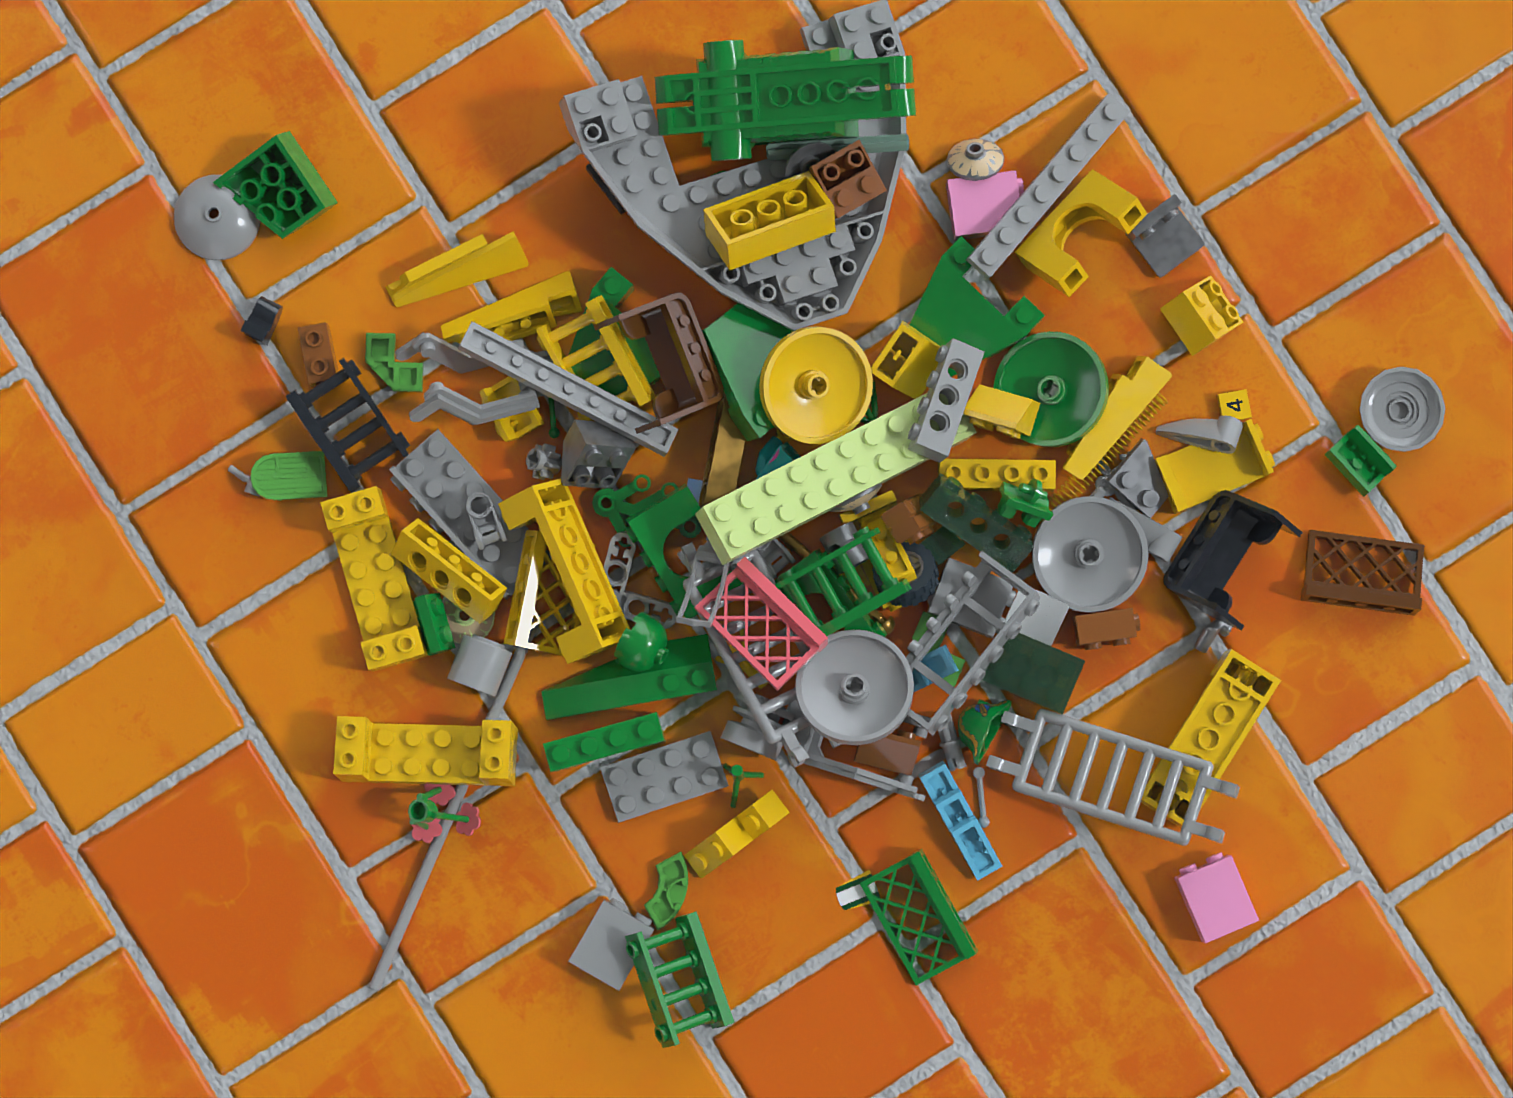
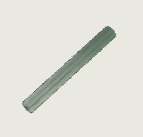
M905 133L768 143L766 145V156L768 160L789 159L790 155L798 147L809 142L818 141L828 144L837 152L859 139L867 153L907 151L909 149V137Z

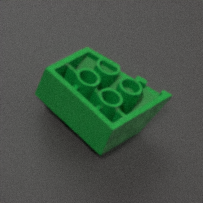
M290 131L275 135L213 182L220 189L226 187L235 194L232 199L240 205L244 204L256 215L258 220L282 239L314 221L338 204Z

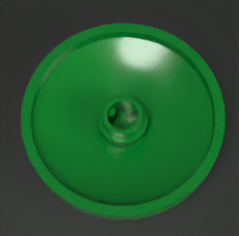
M1049 331L1031 335L1018 342L1008 351L997 369L994 389L1033 399L1040 403L1030 437L1021 434L1020 439L1041 447H1061L1081 439L1095 427L1107 404L1109 384L1102 360L1088 344L1073 335Z

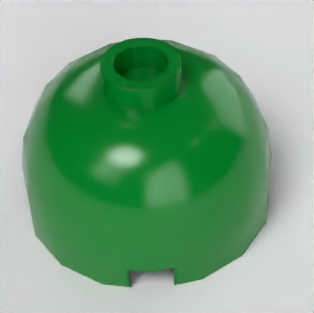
M641 612L633 618L632 621L636 624L632 630L628 628L624 630L614 652V656L618 658L615 660V663L634 672L650 670L657 663L661 665L669 652L666 648L668 641L667 633L662 624L654 617Z

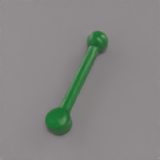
M548 397L551 425L548 434L551 438L555 439L559 437L560 431L556 427L554 399Z

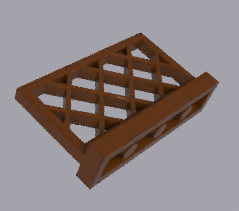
M1310 530L1308 532L1304 587L1301 590V601L1415 616L1422 607L1420 593L1424 545ZM1315 538L1327 540L1333 549L1322 557L1314 548ZM1347 542L1354 543L1362 552L1351 561L1341 550V547ZM1363 545H1370V547L1366 549ZM1375 546L1383 547L1390 555L1380 565L1369 553ZM1391 548L1399 550L1397 552H1394ZM1404 550L1416 552V562L1409 568L1397 556ZM1334 552H1337L1346 563L1336 573L1325 561ZM1362 556H1365L1375 568L1366 576H1363L1353 564ZM1313 557H1315V558L1318 560V561L1315 562L1314 564H1313ZM1392 559L1403 571L1394 580L1382 568ZM1319 564L1331 576L1324 582L1311 580L1312 569ZM1348 567L1359 579L1353 586L1345 585L1338 577ZM1415 568V574L1413 575L1411 570ZM1377 571L1388 583L1381 590L1374 589L1366 580ZM1406 575L1414 584L1413 594L1403 593L1395 583ZM1331 580H1334L1337 584H1335V583H1329V582H1330ZM1362 583L1365 587H1358V585ZM1391 587L1393 591H1388L1387 589Z

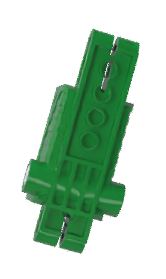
M726 40L703 43L704 58L696 59L697 73L654 77L656 104L693 101V106L657 109L659 136L701 133L702 147L711 148V161L752 158L751 149L755 145L859 137L858 120L916 116L915 90L913 88L891 89V85L914 83L912 56L854 59L853 50L841 47H832L826 50L818 49L747 56L744 53L743 40ZM875 86L880 88V91L856 92V88Z

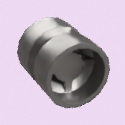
M849 522L825 534L820 538V541L825 551L832 553L855 540L852 534L856 533L857 530L853 522ZM861 544L846 551L854 567L869 560ZM836 558L832 559L835 563L834 568L837 574L844 573Z

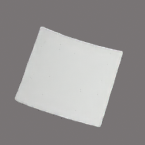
M1036 590L1040 596L1038 601L1040 605L1032 616L1029 617L1027 615L1021 622L1022 628L1019 633L1050 648L1069 606ZM1020 591L1016 594L1006 616L1005 623H1007L1027 597Z

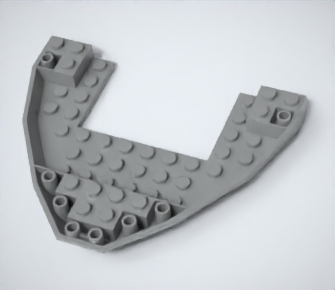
M887 0L876 1L836 13L828 20L800 29L806 51L841 47L853 50L854 59L905 56V51ZM642 76L620 82L619 79L563 96L559 106L570 135L636 226L715 290L791 331L848 313L882 242L904 151L867 153L887 191L842 217L835 219L836 232L729 270L706 236L703 209L785 180V165L788 159H764L679 186L663 136H659L658 122ZM906 84L891 85V89H906ZM879 86L856 88V92L880 91ZM906 117L858 120L859 137L905 134Z

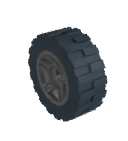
M903 542L901 544L911 562L917 579L909 582L912 587L911 590L889 602L894 606H916L918 603L926 601L935 592V588L938 587L939 571L934 556H932L929 549H926L922 544L913 543L910 545L909 542ZM873 567V578L878 592L881 593L884 591L881 587L883 583Z

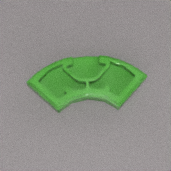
M682 852L656 865L659 875L658 888L653 898L644 906L657 930L666 926L676 916L686 897L688 870Z

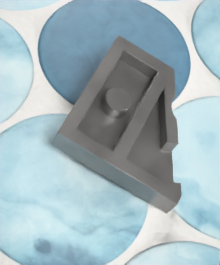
M1145 439L1138 441L1106 480L1143 515L1150 519L1169 497L1148 442Z

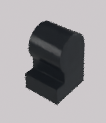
M261 296L240 331L268 346L282 314L283 306Z

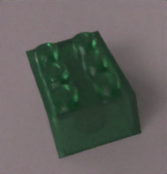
M1018 633L1012 640L1009 638L1002 647L1004 651L999 659L994 663L990 662L985 668L986 674L981 682L1041 708L1063 715L1085 660L1021 633Z

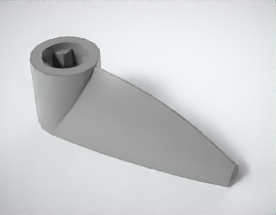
M1226 415L1220 416L1218 420L1185 419L1158 426L1156 435L1196 447L1230 454L1235 452L1243 423L1235 417Z
M1110 497L1109 500L1125 507L1138 520L1147 539L1148 552L1168 563L1182 537Z

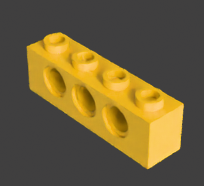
M944 459L940 463L938 462L937 491H1000L999 488L1003 482L1019 487L1021 483L1028 484L1030 480L1037 479L1042 482L1043 491L1053 492L1056 489V460Z
M419 518L401 531L391 552V555L479 624L497 610L507 590L506 586Z

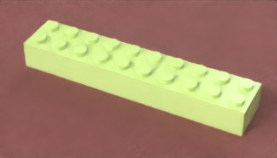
M927 393L703 506L695 515L722 565L813 520L880 483L882 484L929 460L927 457L908 450L911 442L908 439V434L912 425L918 422L920 414L917 413V408L921 399L926 397ZM939 394V400L944 405H948L947 397ZM962 415L952 447L966 441L977 433L973 424L969 423V417ZM930 420L931 428L939 431L938 423Z

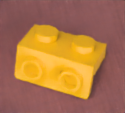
M510 376L492 387L479 391L482 397V404L519 395L521 392L518 380ZM537 408L494 420L495 430L505 442L517 440L544 424Z

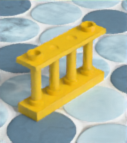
M602 295L585 303L588 308L586 313L553 331L549 324L536 329L538 333L537 341L540 347L548 352L555 365L575 375L571 368L572 366L604 349L610 350L615 359L613 365L588 377L585 381L598 386L617 375L624 376L629 386H627L626 391L616 395V397L627 403L632 400L634 402L637 401L639 406L654 399L655 394L617 322L599 329L601 333L600 339L568 356H565L558 343L559 340L591 323L595 325L613 317ZM578 412L579 420L594 421Z

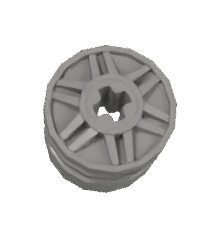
M739 692L737 699L745 702L741 692ZM755 694L760 705L770 700ZM734 705L732 710L742 716L743 719L741 722L728 720L721 738L776 761L783 746L782 742L768 743L749 707L745 710ZM783 706L766 716L774 730L784 726L778 723L780 717L792 722L795 714L790 713Z

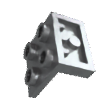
M1176 194L1148 213L1129 234H1126L1159 278H1162L1205 245L1202 238L1178 207L1182 202Z

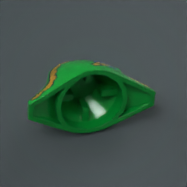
M980 699L977 704L967 707L960 714L958 719L959 738L971 750L975 764H979L1002 724L1001 720L1004 711L1008 712L1011 707L1010 700L990 704Z

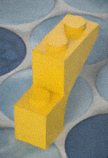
M771 790L686 853L684 857L698 876L703 878L790 812L775 792Z

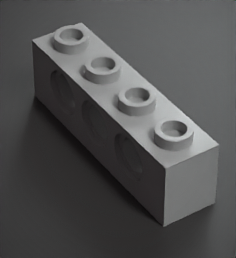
M954 338L946 345L940 346L935 357V361L938 362L936 371L930 373L926 383L929 391L927 396L921 399L917 408V413L920 414L918 422L912 425L908 434V439L911 440L908 450L939 463L949 456L984 351ZM948 368H952L956 371L958 376L957 379H954L949 375ZM939 394L947 397L948 405H944L939 400ZM930 420L938 423L939 431L931 428Z

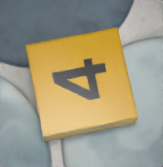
M1247 389L1217 395L1221 416H1231L1239 420L1252 418Z

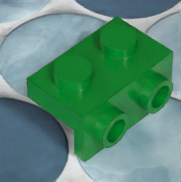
M1356 425L1324 454L1363 497L1397 467L1389 455L1383 452L1371 439L1370 435L1359 425Z
M440 593L416 597L413 604L428 655L433 656L455 649V643Z

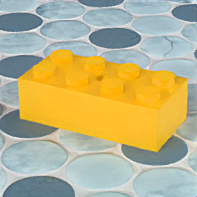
M809 171L703 209L706 236L729 270L836 232L834 205Z

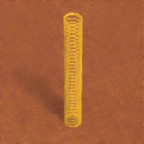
M1158 392V394H1159L1161 397H1163V399H1164L1165 401H1163V400H1162L1160 397H1158L1157 395L1155 396V399H1156L1161 405L1165 406L1164 403L1167 404L1168 402H1167V400L1164 398V396L1161 395V394ZM1151 401L1155 407L1161 410L1155 402ZM1147 405L1155 414H1158L1150 405ZM1144 409L1150 417L1154 418L1150 412ZM1140 413L1145 420L1150 422V420L1145 415ZM1137 417V419H1138L1144 426H1146V424H1145L1140 418ZM1133 421V423H1134L1140 430H1143L1135 421ZM1131 425L1129 426L1135 433L1139 434ZM1126 430L1129 435L1135 438L1130 431ZM1122 434L1129 442H1131V440L1125 434ZM1119 438V440H1120L1125 446H1128L1121 438ZM1115 442L1120 449L1124 450L1121 445ZM1112 446V448H1113L1118 454H1120V452H1119L1115 447ZM1109 450L1108 452H1109L1114 458H1116V456ZM1106 454L1104 455L1109 461L1113 462ZM1101 459V461H1102L1104 464H1106L1107 466H1109L1107 462H1105L1103 459ZM1097 463L1103 470H1105V468L1101 464ZM1094 467V469H1095L1099 474H1101V472H1100L1096 467ZM1090 471V473L1094 477L1098 478L1092 471ZM1088 475L1086 476L1089 480L1094 482ZM1073 476V478L1069 477L1068 479H1069L1070 482L1065 481V485H1066V486L1061 485V489H1062V490L1057 489L1058 494L1054 493L1053 495H1054L1055 499L1052 498V497H1050V501H1051V502H1049V503H1050L1051 505H1053L1054 507H1057V506L1052 502L1051 499H1053V500L1057 501L1059 504H1061V503L1059 502V500L1056 498L1055 495L1059 496V497L1062 498L1064 501H1066V500L1062 497V495L1059 493V491H1061V492H1063L1064 494H1066L1070 499H1073V498H1071V497L1064 491V489L1062 488V486L1065 487V488H1067L1069 491H1071V493H1072L1074 496L1078 497V496L1067 486L1066 482L1069 483L1070 485H1072L1079 493L1082 494V492H1081L1077 487L1074 486V484L1071 482L1070 479L1076 481L1084 490H1086V488H1085L1082 484H1080V483L1076 480V478H1075L1074 476ZM1083 479V481H1084L1088 486H1090V484Z

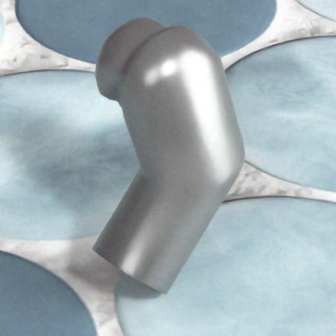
M1215 619L1204 627L1194 647L1206 653L1218 633L1226 637L1233 627Z

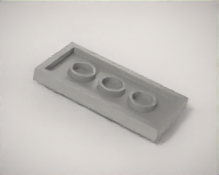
M711 731L600 767L618 823L729 786Z

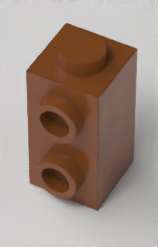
M326 322L298 327L308 384L311 387H316L338 372L331 330Z
M1133 608L1072 617L1076 645H1084L1085 650L1102 648L1101 642L1113 641V646L1131 644L1130 638L1137 637L1136 631L1141 629L1138 613H1133Z

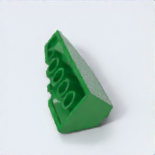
M708 634L667 641L666 648L669 652L665 661L661 665L657 663L650 670L634 672L615 663L617 659H614L542 691L546 720L717 691Z

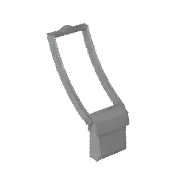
M708 539L704 545L699 546L694 557L688 588L676 617V623L710 628L717 613L725 587L729 563L724 565L720 587L708 621L682 617L692 592L698 560L722 564Z

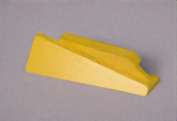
M1137 356L1126 376L1123 374H1113L1108 381V400L1100 420L1088 434L1068 445L1066 453L1070 456L1063 465V469L1076 478L1083 480L1170 380L1172 374L1147 356Z

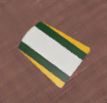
M870 870L836 887L838 901L844 910L871 904L860 885V882L872 876ZM875 882L871 883L869 887L874 896L880 897Z

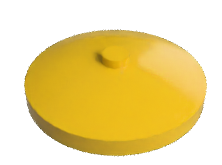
M826 327L802 328L782 338L768 354L760 375V398L763 409L771 423L787 437L808 444L829 443L851 432L864 417L871 401L873 389L871 367L861 347L848 335Z

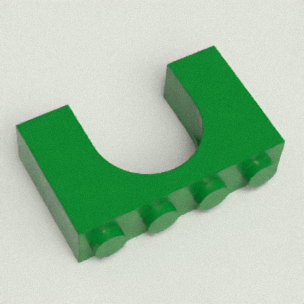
M686 484L628 517L626 521L629 526L625 528L633 544L639 541L644 551L639 554L648 568L654 566L658 576L654 579L661 591L664 593L668 590L673 600L669 604L676 616L680 611L686 594L683 581L690 576H682L669 569L664 559L663 547L668 534L675 527L695 516V513L701 509ZM722 575L697 586L702 598H705L721 582ZM738 578L734 579L728 585V591L743 583ZM689 599L683 616L684 618L691 619L698 615Z
M817 549L791 569L796 573L827 556L828 553L826 551L822 553L820 549ZM831 560L823 564L821 568L843 607L847 606L848 610H851L858 606L857 599L850 591L852 586L843 574L841 576L837 574L833 568L835 563ZM811 572L796 580L804 596L810 593H822ZM778 578L775 580L776 584L780 582ZM786 586L779 589L793 604L795 603ZM868 614L846 625L844 629L865 630L883 637L887 636L882 625L878 621L874 623Z
M655 712L547 742L543 746L550 772H558L611 755L662 743L666 739L659 714Z

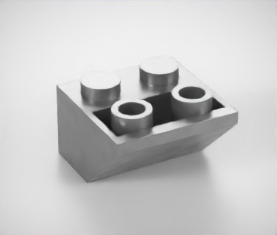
M574 420L563 440L561 474L563 486L613 489L636 449L633 441L596 421Z

